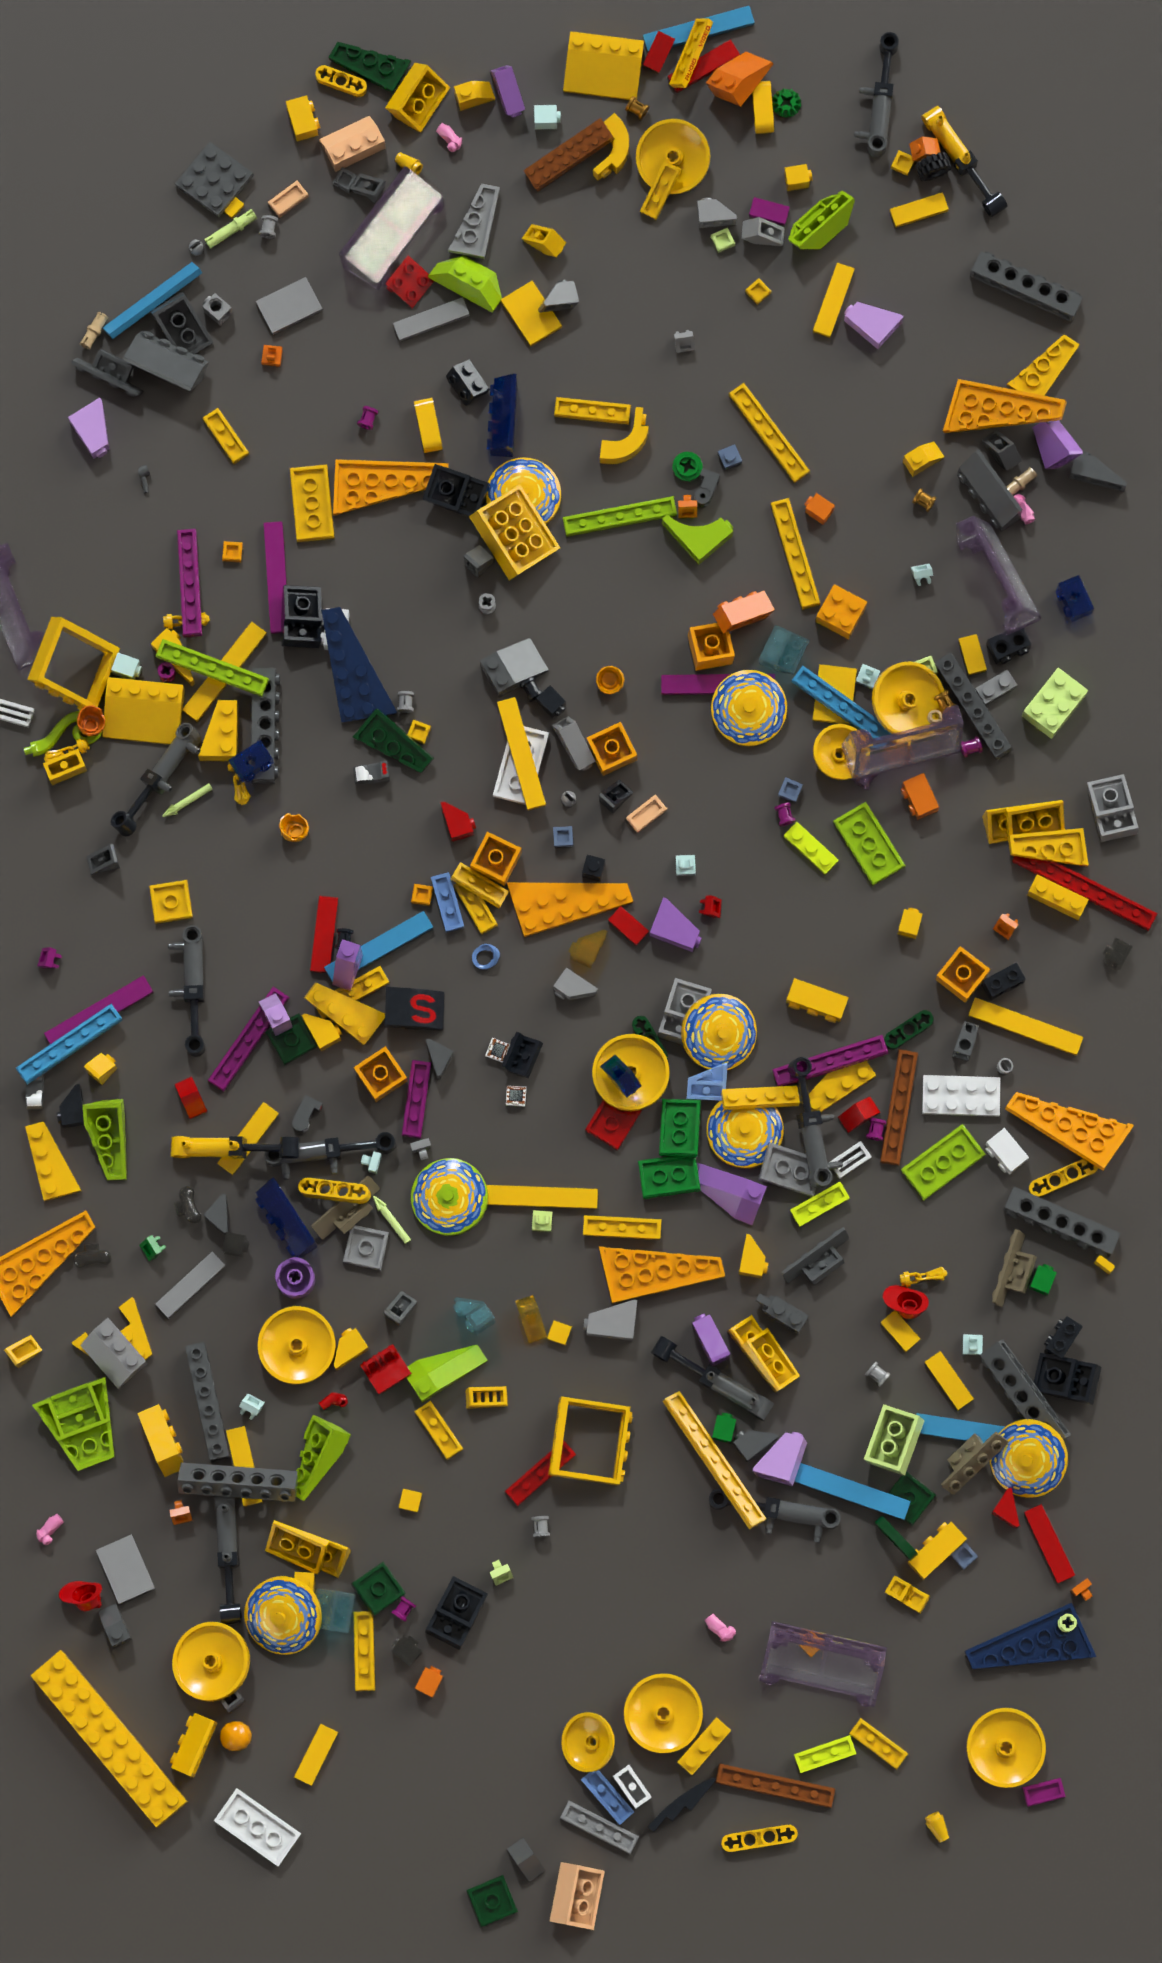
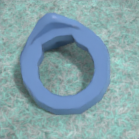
M482 944L474 950L472 962L479 969L492 968L497 964L500 952L493 945ZM484 950L491 951L493 959L490 963L486 965L479 964L477 961L479 952Z

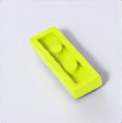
M798 822L784 834V838L825 875L838 863L839 860Z
M838 1182L792 1208L790 1212L798 1226L801 1227L849 1200L850 1197L842 1183Z
M849 1735L794 1754L800 1773L856 1755V1751Z

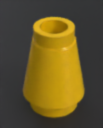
M401 152L395 157L394 161L409 176L416 177L422 171L423 165L420 163V160Z
M939 1811L925 1817L926 1826L939 1843L949 1838L944 1817L940 1815Z

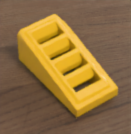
M506 1386L468 1387L465 1390L467 1409L508 1406ZM500 1391V1402H497L496 1392ZM489 1392H492V1402H489ZM473 1393H476V1403L473 1402ZM481 1393H484V1402H481Z

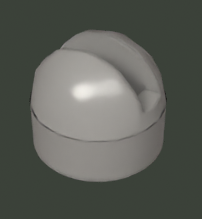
M192 240L189 244V251L192 255L199 256L204 251V245L200 240Z
M572 791L564 792L561 796L562 804L566 807L573 806L576 803L575 793ZM566 794L573 799L572 802L565 796Z
M1008 1058L1001 1059L997 1064V1070L1000 1074H1008L1013 1069V1063Z

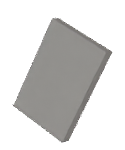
M306 277L256 301L272 335L323 311Z
M768 1143L758 1180L813 1197L816 1188L812 1187L808 1180L810 1172L806 1154L774 1143Z
M132 1534L96 1550L118 1604H122L155 1589Z

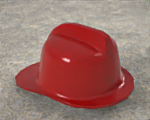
M893 1285L886 1288L883 1292L884 1303L889 1308L898 1311L899 1315L906 1319H914L920 1316L929 1306L927 1296L917 1290Z
M70 1582L60 1589L59 1598L62 1602L75 1604L81 1611L100 1608L102 1606L100 1595L102 1585L95 1582Z

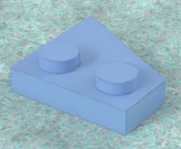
M727 1063L689 1077L687 1099L722 1101L721 1091L726 1089Z

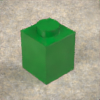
M1039 1265L1029 1289L1047 1296L1057 1272L1053 1271L1054 1268L1049 1265Z
M722 1413L717 1415L712 1436L713 1440L731 1444L736 1419L733 1418L732 1414Z

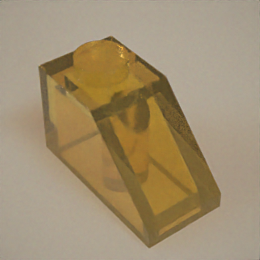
M601 930L578 938L577 942H573L569 949V953H571L570 959L592 968L608 935V931Z
M534 1295L516 1300V1306L528 1343L547 1338Z

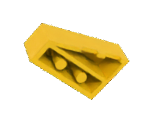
M218 700L200 753L198 754L200 761H230L238 759L239 705L237 700Z

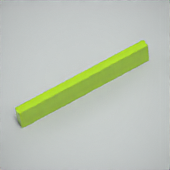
M674 496L566 516L563 517L566 537L658 520L667 514L673 517L677 516Z
M162 639L156 654V658L261 697L269 681L267 677Z

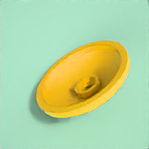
M834 724L826 727L816 737L813 745V757L816 765L825 775L833 779L848 780L856 777L865 769L869 760L870 751L867 740L860 731L846 724ZM836 753L841 754V758H837Z
M584 1712L575 1715L569 1720L563 1730L561 1740L562 1751L567 1762L576 1770L582 1772L600 1770L609 1762L614 1751L615 1739L610 1724L596 1713Z

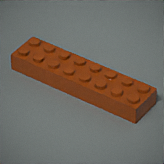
M600 118L523 171L538 192L615 140V138Z

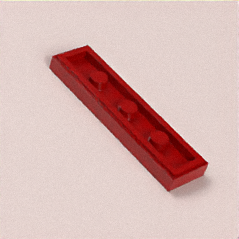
M731 39L698 58L687 87L715 72L717 68L740 55ZM673 73L667 76L669 82L672 78ZM674 88V89H675L676 93H678V92L684 90L685 88Z
M319 896L310 972L327 973L324 967L331 963L338 898Z
M564 1440L559 1470L576 1456V1453ZM552 1450L505 1490V1493L517 1506L552 1477L548 1475Z
M1042 1504L1025 1511L1024 1515L1057 1584L1075 1576Z

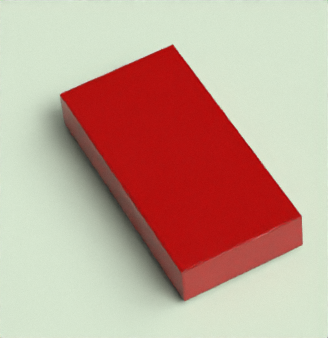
M658 31L642 65L660 73L675 38Z
M622 906L608 919V922L636 946L649 933V930Z

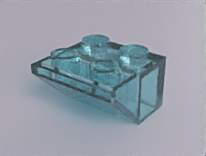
M775 625L759 658V664L776 672L794 675L810 640Z
M459 1297L454 1299L455 1305H453V1309L459 1317L463 1316L466 1321L464 1323L470 1333L475 1332L478 1335L496 1322L494 1315L483 1301Z
M317 1589L316 1597L322 1611L320 1630L349 1634L356 1595L341 1591Z

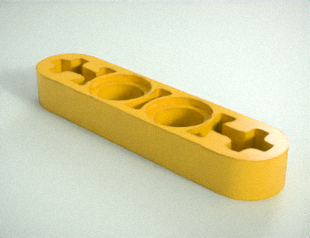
M1081 1159L1033 1180L1029 1185L1028 1191L1037 1197L1045 1196L1097 1172L1098 1167L1094 1166L1092 1171L1090 1168L1083 1170L1085 1174L1082 1175L1078 1165L1081 1164V1168L1085 1167L1087 1161ZM1070 1168H1074L1078 1172V1176L1074 1179L1069 1178L1067 1175V1171ZM1050 1177H1059L1060 1184L1052 1186L1049 1181ZM1045 1179L1046 1185L1050 1190H1046V1187L1040 1190L1039 1194L1037 1191L1033 1192L1034 1184L1041 1186L1044 1184L1042 1180Z
M304 1178L298 1184L300 1193L308 1198L357 1204L367 1203L371 1198L370 1190L363 1184L316 1178ZM308 1184H310L312 1188H308L306 1191L304 1187H308ZM324 1186H330L328 1193H321V1189ZM342 1188H348L346 1195H339V1191ZM362 1191H364L365 1195L362 1194L361 1197H359L358 1194H361Z
M782 1825L732 1833L722 1838L721 1845L725 1851L735 1852L793 1842L797 1838L798 1832L792 1825ZM786 1828L794 1831L791 1839L783 1836L781 1837L782 1841L778 1842L776 1829H780V1833L786 1832ZM766 1831L774 1833L775 1839L773 1842L768 1843L764 1840L763 1835ZM747 1834H752L755 1837V1843L752 1846L744 1843V1837ZM738 1835H741L742 1848H739V1844H734L732 1849H729V1846H725L724 1842L728 1840V1837H731L734 1841L738 1840Z

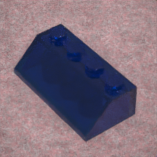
M517 374L494 378V384H490V396H493V402H489V414H492V421L488 420V432H491V439L487 438V450H490L491 456L513 457Z
M274 1177L255 1192L257 1204L261 1209L264 1207L268 1212L265 1215L271 1225L275 1223L278 1228L276 1233L281 1241L286 1240L289 1245L286 1249L292 1257L301 1258L317 1248L315 1240Z

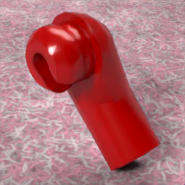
M332 1392L318 1404L323 1410H326L331 1405L345 1407L348 1400L344 1394Z

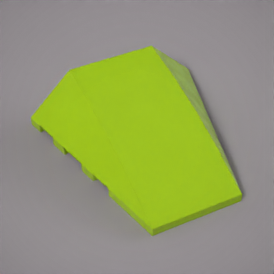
M106 1377L87 1382L32 1404L77 1471L115 1457Z

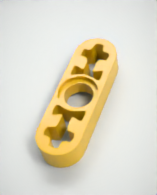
M326 65L319 66L316 69V80L320 84L356 97H362L367 92L366 82L359 77ZM324 71H326L327 76L321 78V74H323ZM344 77L347 81L344 85H338L336 83L337 78ZM361 84L362 89L356 91L354 86Z

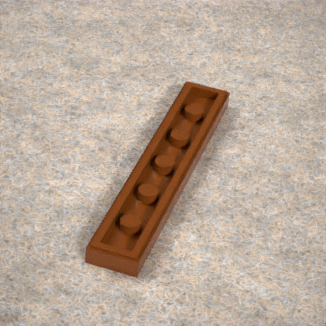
M899 1049L880 1163L896 1166L900 1164L918 1052Z
M719 1764L715 1782L721 1785L832 1808L836 1789Z

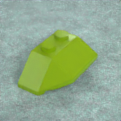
M842 190L836 195L820 200L793 224L788 238L789 242L800 249H821L848 225L855 199Z
M464 255L437 263L428 275V278L492 313L501 302L502 296L496 273Z

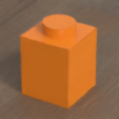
M922 136L909 143L913 161L918 162L927 156L940 152L937 138Z
M818 493L814 497L810 496L805 503V513L822 525L826 523L835 509L834 504Z
M433 1666L430 1669L425 1667L415 1689L433 1698L443 1679V1676L440 1675L441 1670Z

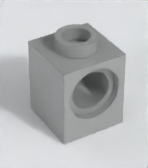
M216 293L208 296L203 302L204 313L219 326L233 313L232 307ZM216 305L221 307L219 311L211 310Z

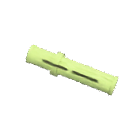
M250 209L240 217L233 218L232 222L204 240L209 248L212 249L239 230H244V227L257 220V217L253 210Z

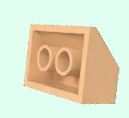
M370 116L319 139L335 172L341 170L342 167L346 168L386 149L385 140Z
M561 1862L550 1922L594 1930L605 1871Z

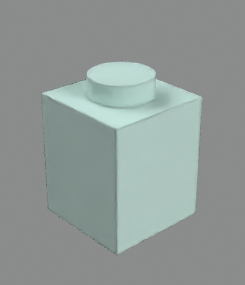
M534 105L535 130L557 129V123H561V113L557 111V105Z
M117 653L111 671L113 675L135 680L136 677L140 676L142 666H140L141 664L138 659Z

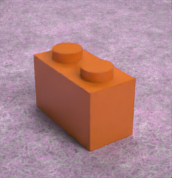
M924 773L903 781L900 790L904 799L908 798L910 803L908 808L912 816L915 815L917 820L939 810V805Z

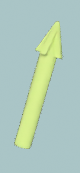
M208 783L175 805L171 804L162 817L178 814L179 810L213 790L211 785Z
M373 1196L377 1210L383 1214L405 1244L411 1241L410 1237L386 1207V1203Z

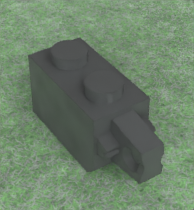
M759 1294L755 1300L764 1306L762 1311L765 1312L766 1316L797 1335L809 1317L777 1296L770 1295L767 1298Z

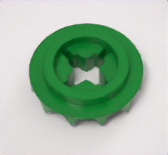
M785 88L777 91L772 97L773 110L781 117L796 115L801 108L799 94L792 89ZM784 98L785 100L791 99V107L787 104L782 106Z
M693 452L678 454L672 465L675 476L682 481L689 482L698 478L703 467L700 457ZM689 460H691L690 467H692L693 469H688V471H686L685 473L684 467L682 465H686L687 463H689Z

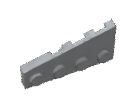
M481 183L448 252L485 259L500 187Z

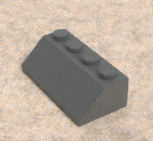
M141 331L135 336L123 358L124 361L188 391H191L202 382L209 361L204 360L203 356L187 352V349L180 346L176 347L166 339H159L149 331Z
M978 449L959 466L957 476L962 484L966 483L969 487L968 491L972 498H977L983 513H987L990 516V522L995 529L998 528L1002 532L1020 520L1023 509Z

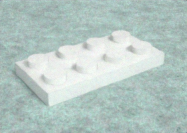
M524 726L536 771L539 774L549 732ZM507 741L493 797L526 805Z
M923 1075L922 1114L999 1117L1000 1077Z
M236 1788L214 1820L278 1867L301 1835L296 1829L238 1788Z

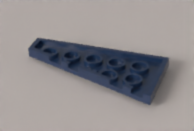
M341 607L321 610L341 723L369 718L376 708L385 715L397 713Z
M1072 1603L964 1651L972 1669L1097 1657ZM1064 1614H1072L1077 1620L1076 1627L1070 1632H1062L1058 1627V1619ZM1066 1618L1065 1621H1062V1624H1065L1066 1628L1072 1625V1622H1069V1618Z

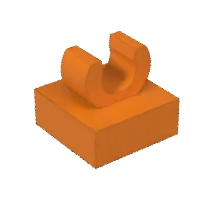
M264 345L262 365L280 367L283 347Z
M683 495L684 501H678V518H697V500H691V495Z
M1007 913L1001 915L993 930L1009 940L1019 924H1017V919L1015 921L1010 919V914Z
M182 1500L175 1501V1509L169 1510L173 1525L193 1521L189 1506L184 1507Z
M1088 1578L1070 1590L1074 1597L1080 1593L1085 1601L1093 1596L1087 1589L1092 1585Z

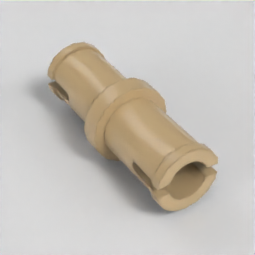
M97 312L92 324L86 328L87 332L80 342L82 347L86 348L87 346V349L90 350L97 336H100L101 329L106 320H108L104 313L101 315V312Z
M1029 467L1019 477H1014L1013 481L1006 487L1013 496L1019 490L1025 489V485L1036 478L1037 474Z
M938 710L930 711L927 716L928 722L932 725L940 724L943 719L941 712ZM936 715L938 719L934 720L932 716Z

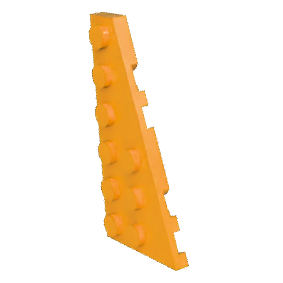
M599 1246L612 1304L725 1277L721 1257Z

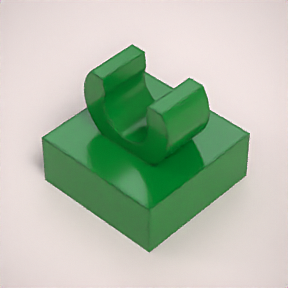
M151 1235L139 1245L149 1261L155 1259L166 1247L165 1245L161 1247L158 1245L157 1241H159L160 1236L154 1238Z

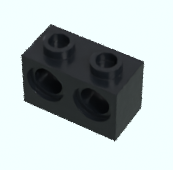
M1021 624L988 639L986 645L995 663L1001 662L1005 664L1011 661V657L1017 654L1022 656L1028 653L1031 642ZM1019 638L1023 641V644L1020 646L1015 645L1013 640ZM998 646H1003L1006 649V652L999 653L997 652L996 648Z
M1016 962L984 979L981 985L990 1001L1023 984L1026 978Z

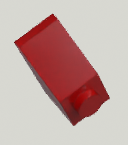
M444 801L440 802L452 842L473 836V830L476 829L474 819H470L468 813Z

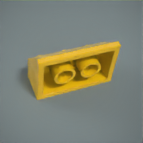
M414 63L385 108L397 120L421 132L450 87L428 65Z
M194 1713L193 1716L190 1715L186 1723V1727H188L185 1735H181L177 1744L180 1745V1748L171 1757V1768L194 1778L218 1723L197 1713Z

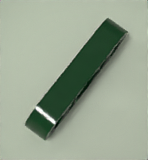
M922 1010L888 1032L884 1038L886 1047L895 1050L928 1029L933 1023V1014L928 1010ZM921 1015L924 1017L928 1016V1024L925 1022L919 1025L921 1029L918 1030L916 1023L921 1020ZM904 1026H913L914 1033L906 1035L903 1031ZM900 1030V1034L902 1037L896 1040L897 1044H889V1036L895 1038L899 1035V1033L896 1031Z
M645 1016L635 1017L632 1022L635 1034H643L640 1027L636 1028L637 1021L645 1022L644 1029L646 1032L648 1030L651 1032L643 1036L653 1037L668 1060V1054L649 1020Z
M880 1516L874 1522L880 1531L910 1561L918 1555L915 1549L883 1516Z

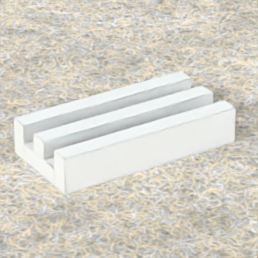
M0 699V706L5 705L29 712L28 715L0 707L1 712L25 718L27 721L1 714L0 720L29 728L35 711L34 708Z
M861 1141L830 1161L838 1162L859 1147L862 1150L843 1162V1167L861 1155H866L843 1172L839 1171L843 1167L834 1169L839 1179L872 1157Z

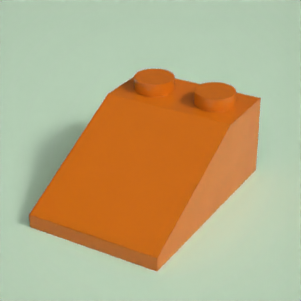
M744 52L717 68L706 84L715 97L741 107L773 66V62L749 52Z

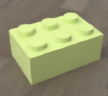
M1057 668L1025 708L1022 717L1052 739L1086 697L1088 689L1060 668Z
M883 1404L864 1460L871 1465L905 1476L924 1420L918 1415Z

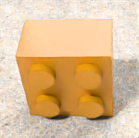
M834 584L820 608L815 622L849 640L867 607V601Z
M718 623L689 628L687 637L696 671L733 664L735 654L729 632L723 634Z
M621 722L586 738L587 745L603 776L637 761V753Z
M487 832L470 864V868L505 886L522 854V848Z
M960 946L937 974L935 980L966 1003L987 977L991 969Z
M386 1046L354 1067L355 1073L375 1102H378L408 1082L406 1075Z

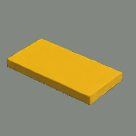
M327 464L290 468L297 542L335 539Z

